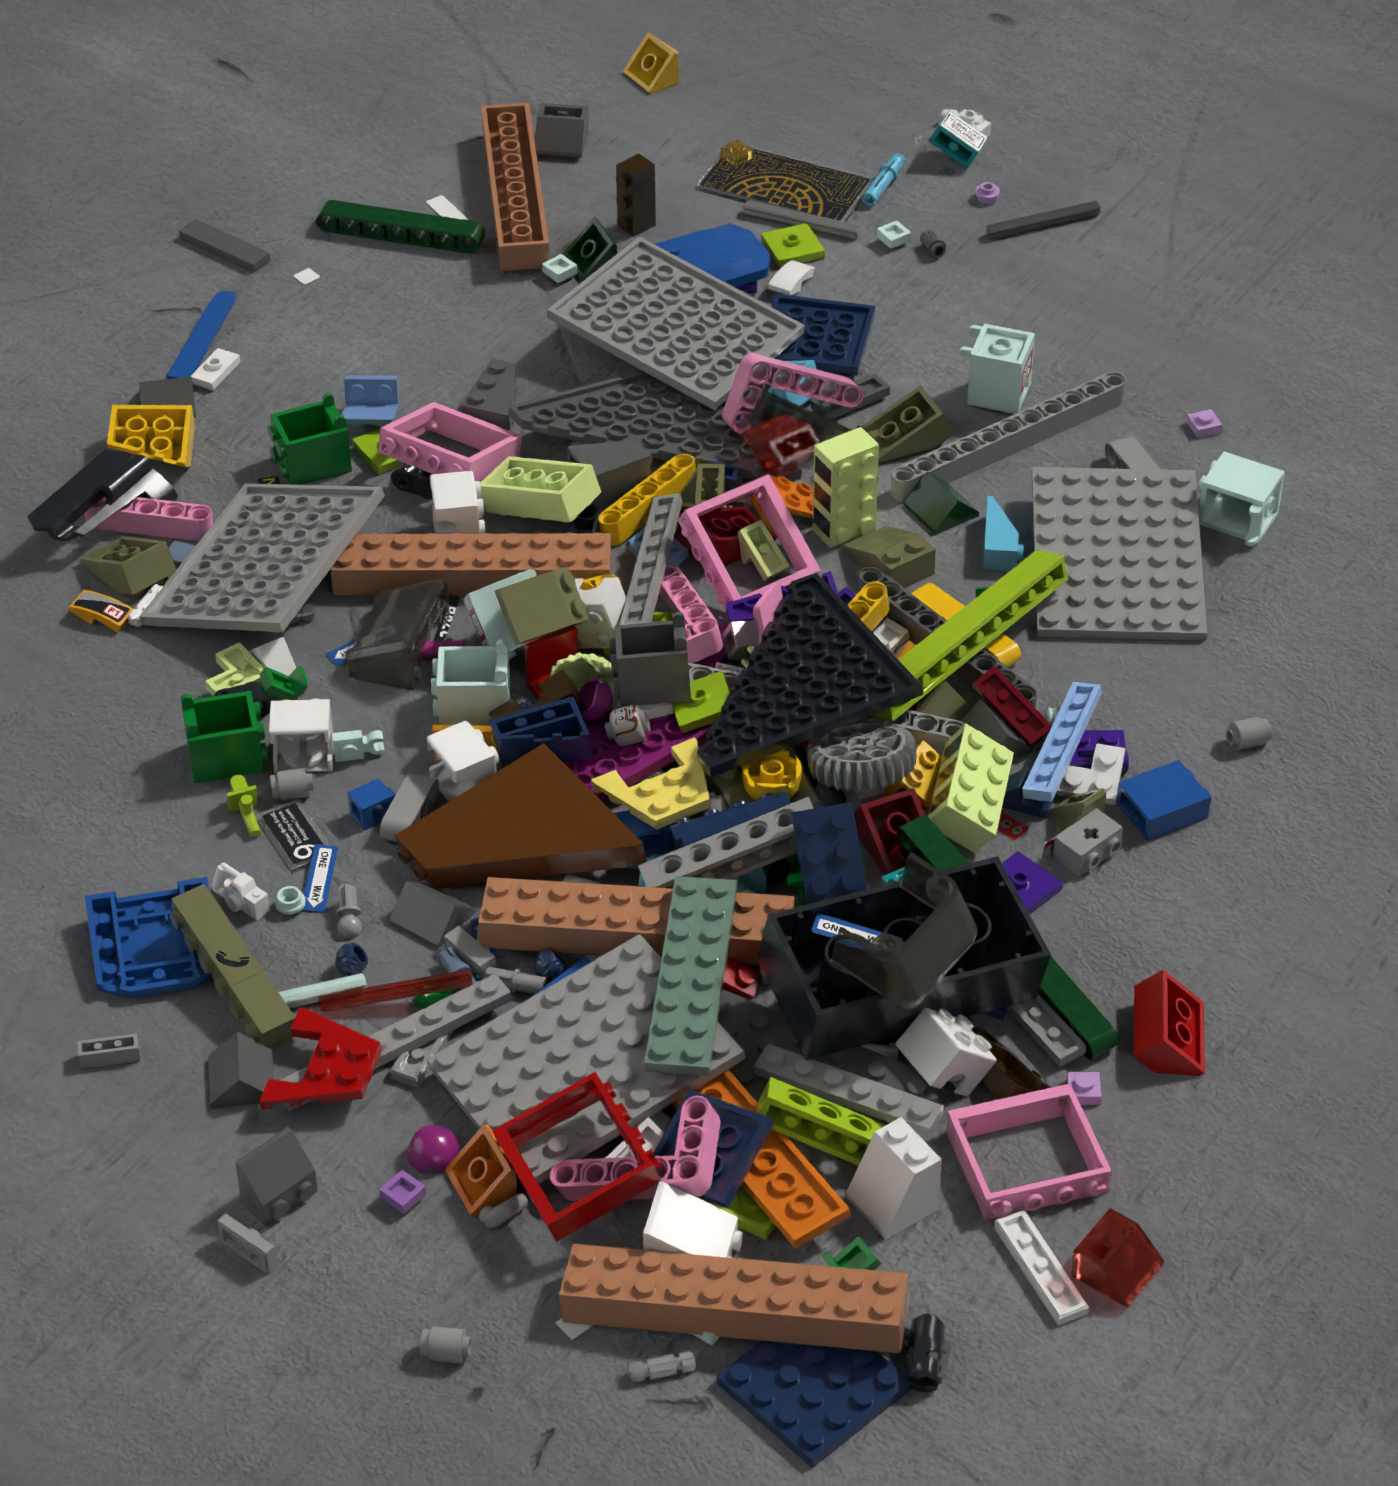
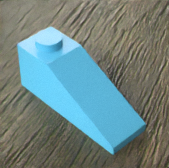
M987 496L983 570L1009 572L1017 566V561H1023L1024 545L1018 544L1019 533L994 497Z

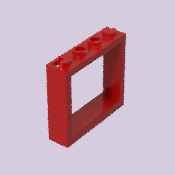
M596 1072L591 1073L492 1130L497 1142L506 1154L516 1175L556 1242L661 1182L656 1171L660 1164L653 1151L650 1149L645 1152L642 1145L646 1142L637 1126L630 1128L627 1122L631 1120V1117L622 1102L618 1105L615 1104L613 1099L617 1095L609 1082L603 1084ZM600 1101L639 1166L556 1214L517 1147Z

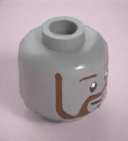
M629 705L611 711L609 716L610 722L605 723L608 738L610 740L615 739L616 743L622 747L643 742L646 739L647 733L651 731L646 711L644 709L640 710L636 705Z

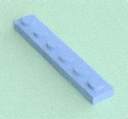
M1080 682L1072 683L1022 788L1023 798L1052 802L1102 694L1101 685Z

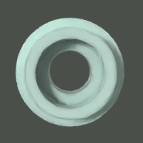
M294 886L280 889L275 898V907L283 914L298 913L305 907L306 903L304 894Z

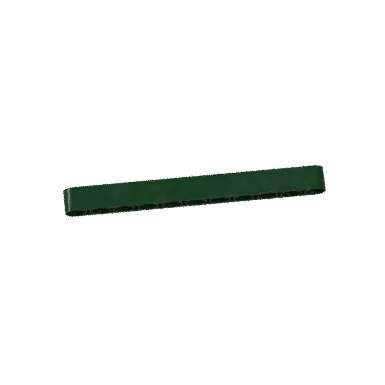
M924 814L898 827L896 830L900 844L926 874L969 864L930 818ZM1050 957L1038 994L1085 1043L1086 1053L1083 1055L1087 1059L1092 1060L1119 1044V1038L1114 1027L1058 963Z

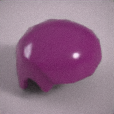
M593 677L580 688L579 694L585 707L584 710L580 711L583 720L596 721L605 717L613 705V692L608 683L600 678Z
M436 1125L423 1126L412 1136L407 1150L408 1163L420 1173H423L426 1169H434L437 1173H440L459 1153L458 1139L452 1131L445 1127Z

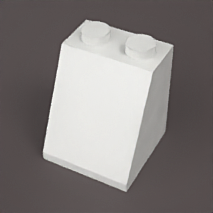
M900 1117L874 1132L848 1187L846 1198L886 1240L938 1210L942 1159Z
M659 1182L643 1232V1250L734 1258L732 1257L733 1252H739L743 1232L738 1231L737 1216L670 1184Z

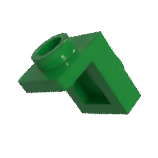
M297 666L289 676L265 667L259 674L264 692L273 699L297 700L299 696L305 693L309 685L305 670L301 666Z
M859 1236L834 1258L828 1252L822 1255L831 1267L875 1270L882 1264Z

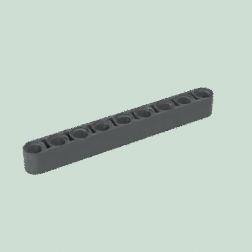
M866 567L860 570L858 574V592L867 583L873 581L883 583L887 588L889 612L886 618L907 629L910 635L909 639L916 645L947 621L882 570L876 567ZM984 649L953 672L973 688V682L993 666H996L1036 708V689Z

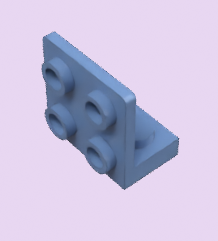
M345 375V407L342 415L345 417L348 426L360 427L364 424H374L376 427H383L395 421L399 407L398 376Z

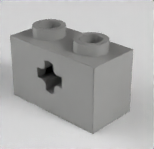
M1096 808L1055 836L1053 858L1080 877L1088 870L1095 869L1101 861L1110 855H1115L1120 850L1123 827Z

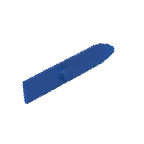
M221 291L211 299L167 374V379L190 377L197 370L236 301L235 292Z

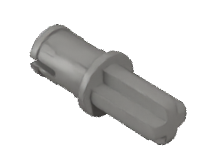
M488 967L484 973V979L496 973L507 988L511 989V993L514 994L516 991L536 994L547 985L546 977L521 973L520 969L509 971Z

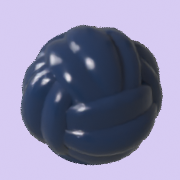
M356 943L344 944L336 953L335 965L342 974L347 976L360 974L367 967V954Z
M548 948L538 952L534 970L537 976H544L547 981H553L567 970V964L554 949Z

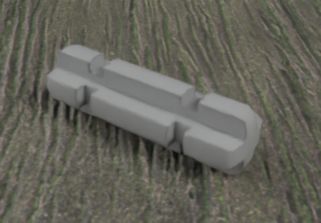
M692 1351L678 1353L677 1357H674V1354L646 1359L647 1363H642V1360L630 1362L628 1364V1375L631 1382L635 1383L645 1381V1377L648 1376L649 1379L675 1375L678 1370H681V1373L694 1371L696 1367L695 1358Z

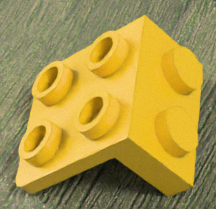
M923 740L916 746V765L914 770L910 772V775L904 777L901 782L895 781L893 786L886 784L884 788L887 791L886 796L895 794L902 787L906 790L914 788L919 801L930 810L942 756Z

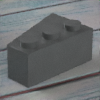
M491 359L461 403V412L511 431L513 419L508 415L509 406L516 403V364Z

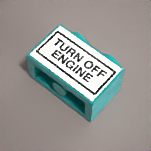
M948 110L928 141L968 168L988 137Z

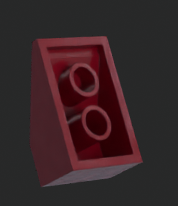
M746 507L717 508L698 517L724 567L741 559L738 531L759 521ZM679 524L674 538L693 555L692 546L687 537L682 535L681 531L683 529ZM768 529L769 533L775 541L777 537Z
M914 788L862 804L854 813L860 838L884 876L912 864L920 874L926 875L900 844L896 833L898 827L923 814L925 815Z

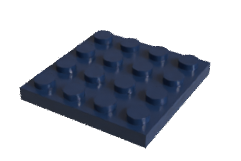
M775 294L771 307L805 325L804 334L775 359L782 361L814 360L817 370L858 376L875 317L876 306Z
M760 1341L716 1375L717 1385L812 1469L911 1390L910 1385L912 1381L905 1377L906 1375L877 1351L773 1341Z

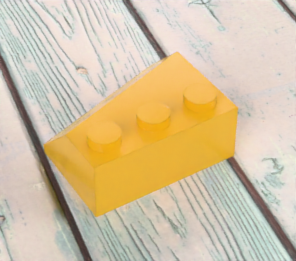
M112 405L107 447L131 454H140L147 458L182 467L191 466L195 433L192 405Z

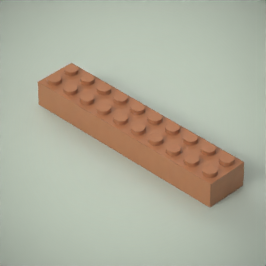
M529 103L481 106L482 131L500 271L542 269V263L550 260L549 239Z
M611 533L356 534L331 567L333 596L467 595L530 569L534 570L536 576L553 570L569 567L575 579L583 578L585 580L611 574Z
M488 877L478 922L480 943L485 948L541 951L552 948L559 953L604 955L640 934L662 958L673 889ZM737 893L727 957L729 956L747 965H760L757 958L767 915L795 908L794 896Z
M573 1244L561 1285L559 1299L562 1320L568 1323L698 1335L708 1332L714 1333L715 1336L900 1353L909 1306L908 1273Z

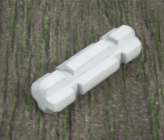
M153 585L134 607L135 609L129 613L127 618L131 626L140 627L142 625L139 616L163 586Z

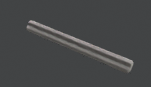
M747 200L743 207V213L750 216L794 226L807 223L812 230L851 239H857L860 234V226L857 224Z

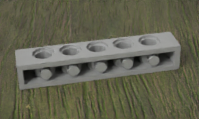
M806 797L638 865L646 887L673 889L675 876L731 880L797 853L790 813L814 809L809 797Z

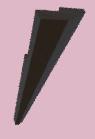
M975 1026L971 1029L975 1035L983 1037L990 1043L991 1049L989 1051L997 1060L982 1078L996 1100L1052 1088V1086L1041 1080L1042 1075L1035 1070L1031 1071L1015 1053L988 1031Z

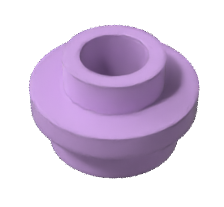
M985 182L976 187L975 194L979 202L993 204L1000 195V189L991 182Z

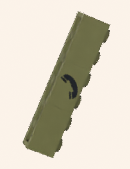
M202 884L171 898L172 912L169 913V917L173 926L176 929L182 930L187 947L191 952L196 951L203 971L206 974L210 973L212 975L217 992L220 996H226L233 1016L236 1019L241 1018L245 1024L244 1028L247 1036L268 1048L291 1038L290 1028L295 1016L206 885Z

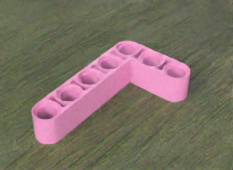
M750 353L745 355L739 364L722 417L723 421L739 434L747 433L754 425L767 387L849 408L858 406L863 400L864 393L860 386L847 377ZM759 364L757 371L752 373L754 367ZM782 371L781 376L776 378L777 373ZM805 377L804 382L799 384V381ZM828 383L827 387L822 390L823 385ZM851 389L849 394L845 396L846 391ZM750 390L749 395L744 397L745 392ZM742 414L740 420L735 422L736 417Z
M105 496L84 513L85 522L107 504L108 499ZM137 497L94 529L200 541L214 522L212 510L206 505Z
M671 562L667 563L659 592L673 614L678 611L684 614L688 662L694 663L719 652L723 648L722 638L715 617L678 565Z
M692 1096L683 1104L675 1155L655 1156L660 1164L656 1171L661 1182L670 1184L695 1197L702 1196L711 1187L720 1129V1117L705 1097ZM634 1157L562 1160L551 1169L550 1180L565 1199L579 1201L638 1167L639 1164ZM658 1184L632 1199H654Z

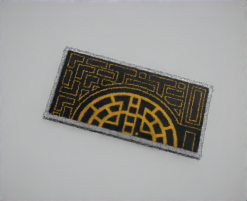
M730 140L695 184L694 190L742 203L751 200L847 222L861 203L863 193L866 192L875 180V177Z

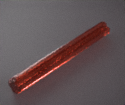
M461 970L321 995L318 998L321 1012H330L469 987L473 985V978L470 970Z

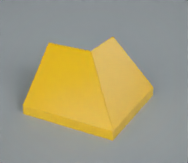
M648 32L623 72L649 93L654 94L679 83L678 51Z

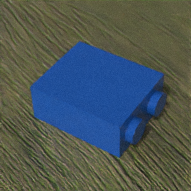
M1180 760L1118 782L1116 804L1143 837L1149 841L1207 819L1211 796L1208 790L1198 783L1192 771L1187 769Z

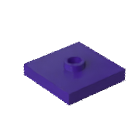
M1019 851L1002 863L1029 914L1059 893L1063 888L1062 881Z

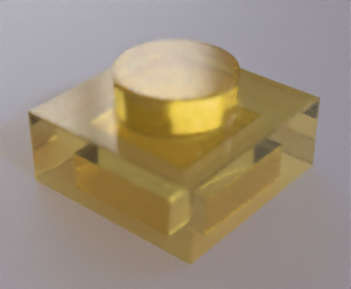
M737 139L720 148V157L736 167L754 158V149Z

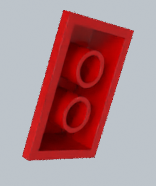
M1164 969L1134 985L1133 1053L1137 1061L1144 1064L1154 1073L1193 1076L1205 1074L1204 1002Z

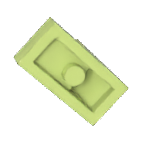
M762 519L738 531L743 565L752 561L764 581L789 568L788 562Z

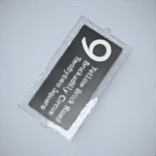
M299 798L280 806L274 805V808L255 815L259 827L291 874L310 867L315 844L331 846Z

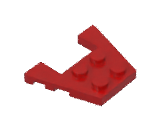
M299 1007L290 1028L292 1037L319 1041L301 1083L268 1079L259 1100L261 1109H274L275 1104L289 1103L290 1107L302 1106L303 1101L320 1099L321 1104L363 1099L382 1052L381 1043L308 1009Z

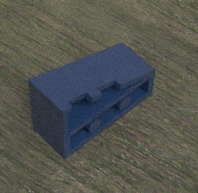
M574 696L489 720L494 748L498 753L501 765L511 764L543 743L561 761L594 760L590 735Z

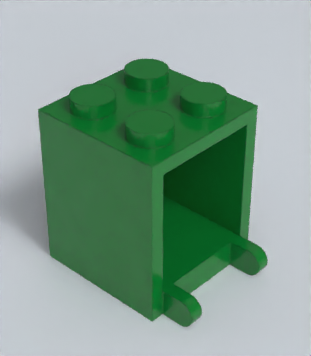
M325 393L321 402L270 414L271 425L268 426V433L274 445L270 447L271 457L274 463L278 462L280 475L282 478L287 479L289 485H302L352 472L346 419L342 414H339L331 393Z
M251 691L194 700L190 694L181 696L194 783L232 778L235 775L244 776L264 772L263 760H268L266 743H260V740L266 739L263 721L257 722V719H262L259 702H253Z

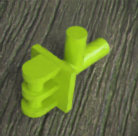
M235 775L230 780L231 792L227 793L228 812L240 810L250 837H257L261 834L253 812V806L257 805V788L255 785L248 787L242 775Z

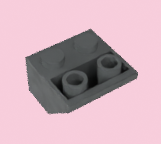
M541 103L536 123V154L582 158L589 133L588 106Z

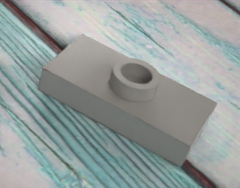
M226 1213L218 1220L221 1243L265 1273L270 1274L277 1268L275 1247L264 1240L258 1231L253 1228L248 1229Z

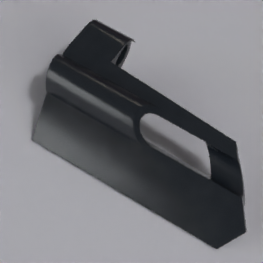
M104 450L32 511L27 518L34 531H48L50 537L55 540L69 541L77 536H85L137 497L176 502L178 495L171 484L153 469L152 462L147 457L140 454L128 457L113 451ZM105 496L108 499L107 504L82 526H72L78 518Z

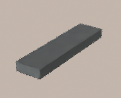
M194 219L179 230L180 238L253 272L271 260L269 252L197 219Z

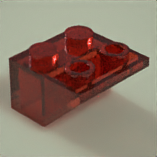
M787 414L778 416L742 433L764 472L774 477L809 462L814 457V445L821 443L810 424Z
M1109 1208L1073 1250L1071 1276L1129 1308L1163 1267L1164 1259L1138 1223Z

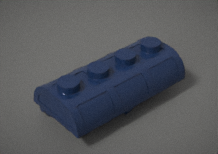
M786 792L778 794L766 793L760 799L752 802L739 801L733 804L731 808L725 810L713 809L695 819H679L669 826L673 851L782 808L791 804Z

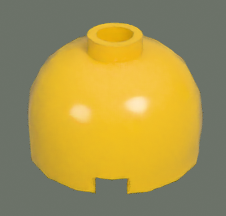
M785 749L757 759L749 764L742 765L744 788L753 800L760 799L766 793L778 794L786 792L790 800L798 791L802 777V766L800 760L796 757L795 761L794 758L789 756V751Z

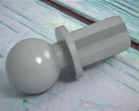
M345 884L338 888L339 908L336 910V915L342 918L338 922L337 930L341 937L352 939L359 936L362 930V924L356 917L361 914V909L357 907L356 887Z

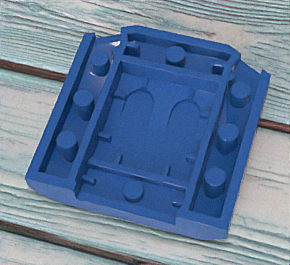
M732 223L712 229L695 231L655 244L733 287L769 277L770 253L751 230Z
M207 877L177 881L178 889L117 898L116 891L85 896L98 991L127 998H137L193 989L212 977L210 973L206 974L203 971L196 951L191 952L184 940V933L181 929H176L173 926L169 917V913L172 912L171 898L202 884H205L209 890Z

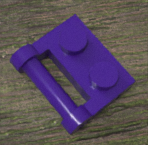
M1124 730L1084 731L1070 761V766L1091 769L1096 744L1125 748L1122 771H1128L1129 757L1126 751Z

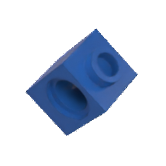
M378 778L348 792L349 812L365 831L382 823L383 817L395 794L390 787H386Z

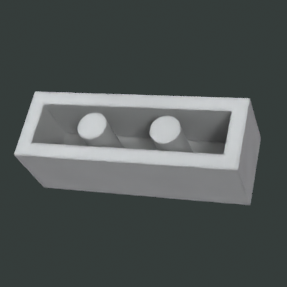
M460 926L444 935L446 949L448 950V947L454 948L462 962L468 964L472 971L481 979H484V973L488 967L497 968L495 956Z
M137 1033L77 1041L81 1069L140 1061Z

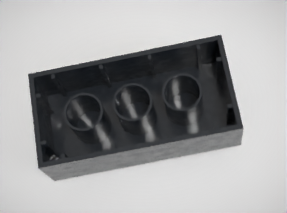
M997 856L768 914L757 960L805 1059L810 1060L903 1035L924 1008L939 1011L942 1008L954 1017H957L959 1014L969 1017L1036 999L1051 953ZM820 913L883 932V942L886 948L897 957L875 951L873 945L859 934L846 932L831 938L812 932L817 914ZM887 934L903 939L899 953L889 946ZM854 937L860 939L870 949L838 940V938Z

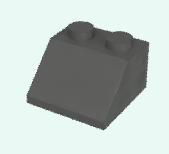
M286 1127L235 1161L241 1204L265 1226L276 1219L284 1217L289 1210L301 1202L309 1200L318 1191L315 1169L289 1127Z

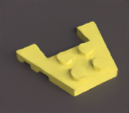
M695 737L671 747L672 756L680 767L672 768L666 773L643 780L632 787L626 785L616 770L591 779L594 791L605 793L609 796V800L616 805L623 804L629 808L632 815L655 829H660L679 819L689 817L711 807L703 767L698 763L697 751L699 748Z

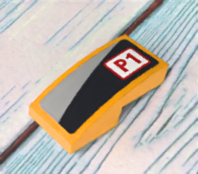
M83 590L69 606L68 610L91 625L97 620L118 633L127 623V616L133 608L107 595Z

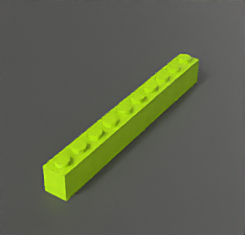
M1037 549L898 659L922 684L923 695L872 716L894 721L1068 580L1064 555Z

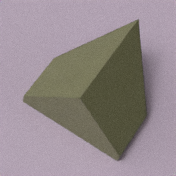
M697 464L696 471L680 492L683 501L682 507L691 508L724 494L725 464Z
M944 680L917 703V712L958 721L972 709Z
M1104 788L1069 796L1051 808L1050 812L1057 835L1096 808L1104 813L1106 801Z

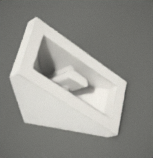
M284 637L249 651L264 668H271L287 676L296 668Z

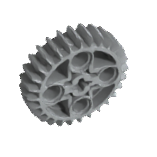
M863 719L862 722L850 723L829 733L816 736L809 740V745L807 746V762L812 778L818 780L820 784L825 783L828 788L835 786L837 790L846 788L847 791L851 789L861 791V789L865 788L872 790L873 787L883 789L886 784L893 786L895 781L901 782L904 777L910 775V772L915 768L917 759L914 737L911 736V732L906 731L902 726L898 727L895 723L888 725L886 721L878 723L875 719L872 722H865Z

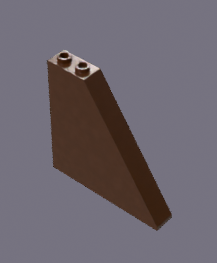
M544 743L395 835L399 846L396 852L404 864L410 863L419 881L425 880L435 888L487 883L488 877L524 879L632 867L647 862L643 843Z

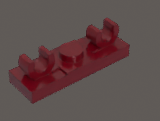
M993 666L973 682V688L1030 748L1048 735L1052 725L996 666Z

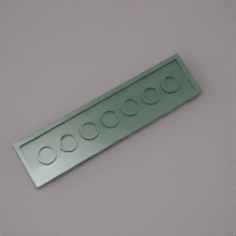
M675 876L645 1055V1072L710 1076L737 894V880Z

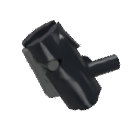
M922 1314L914 1318L910 1329L905 1327L903 1335L904 1348L908 1350L907 1354L904 1353L905 1377L912 1381L910 1388L920 1392L936 1391L938 1384H941L951 1352V1343L944 1339V1323L932 1314Z

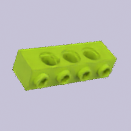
M770 1077L757 1103L756 1113L771 1118L774 1123L772 1130L858 1166L874 1132L886 1126Z

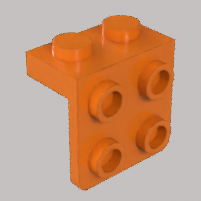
M769 475L790 514L813 519V489L804 482L796 483L782 476L774 477ZM753 494L750 499L766 527L776 534L755 494Z

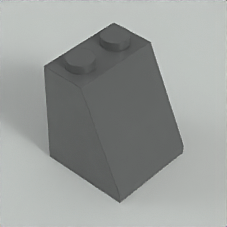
M638 441L581 444L567 447L568 462L592 464L601 493L593 500L592 504L599 508V515L651 475L652 455Z

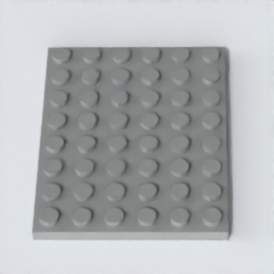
M640 236L547 309L548 319L713 410L717 409L728 399L739 364L745 355L755 353L775 359L804 334L805 325ZM759 364L754 367L752 373L757 371Z
M1032 467L1034 551L1038 549L1064 555L1068 580L1036 605L1037 637L1206 641L1207 623L1195 470Z
M244 484L139 616L142 624L157 627L283 632L385 497L382 487Z
M638 934L430 1056L426 1061L430 1070L478 1130L484 1124L489 1125L494 1130L593 1072L597 1073L603 1084L606 1082L611 1084L617 1095L613 1100L616 1105L621 1102L623 1103L631 1117V1120L627 1123L632 1128L647 1117L649 1118L685 1096L689 1089L695 1090L743 1061L745 1054L744 1050L717 1022L710 1076L645 1072V1055L662 958ZM600 1101L517 1148L538 1184L550 1178L551 1169L559 1161L581 1159L616 1138L620 1133Z

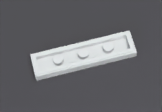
M1025 1210L995 1220V1230L1057 1325L1060 1326L1088 1315V1305Z

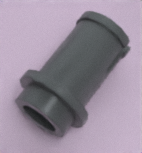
M927 230L930 236L924 231L920 236V241L927 248L929 256L934 258L942 257L946 252L945 242L938 239L932 230Z

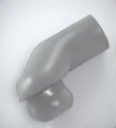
M517 1193L495 1208L485 1206L480 1211L479 1219L485 1223L486 1227L497 1228L526 1208L528 1205L527 1198L524 1194Z

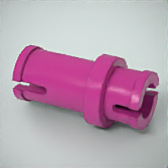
M446 638V641H422L420 647L422 660L438 658L439 647L465 646L464 639L453 641V638Z

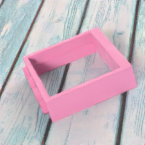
M432 402L381 427L378 453L432 474L472 471L474 481H480L486 478L508 456L520 457L522 435ZM427 431H432L481 451L468 458L416 437Z
M769 474L686 509L677 519L683 529L681 531L682 535L687 537L692 546L693 556L697 561H700L705 570L707 582L713 585L718 595V602L723 604L725 609L726 603L758 593L763 595L771 584L741 597L698 517L752 493L755 494L796 570V573L773 583H780V586L788 589L792 581L821 571Z
M1071 1084L948 1111L946 1133L984 1220L1003 1218L1022 1210L1034 1211L1041 1207L1058 1203L1065 1204L1072 1200L1098 1196L1109 1192L1111 1168ZM1064 1116L1089 1171L990 1193L967 1138Z

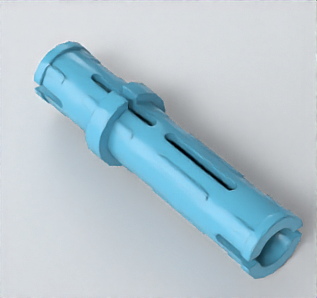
M895 153L887 164L881 166L878 176L862 195L861 199L865 205L874 206L888 185L897 179L898 172L906 162L903 155Z

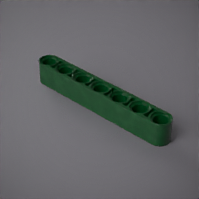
M337 200L326 201L316 217V224L319 229L329 233L473 254L478 250L486 234L483 225L476 221Z

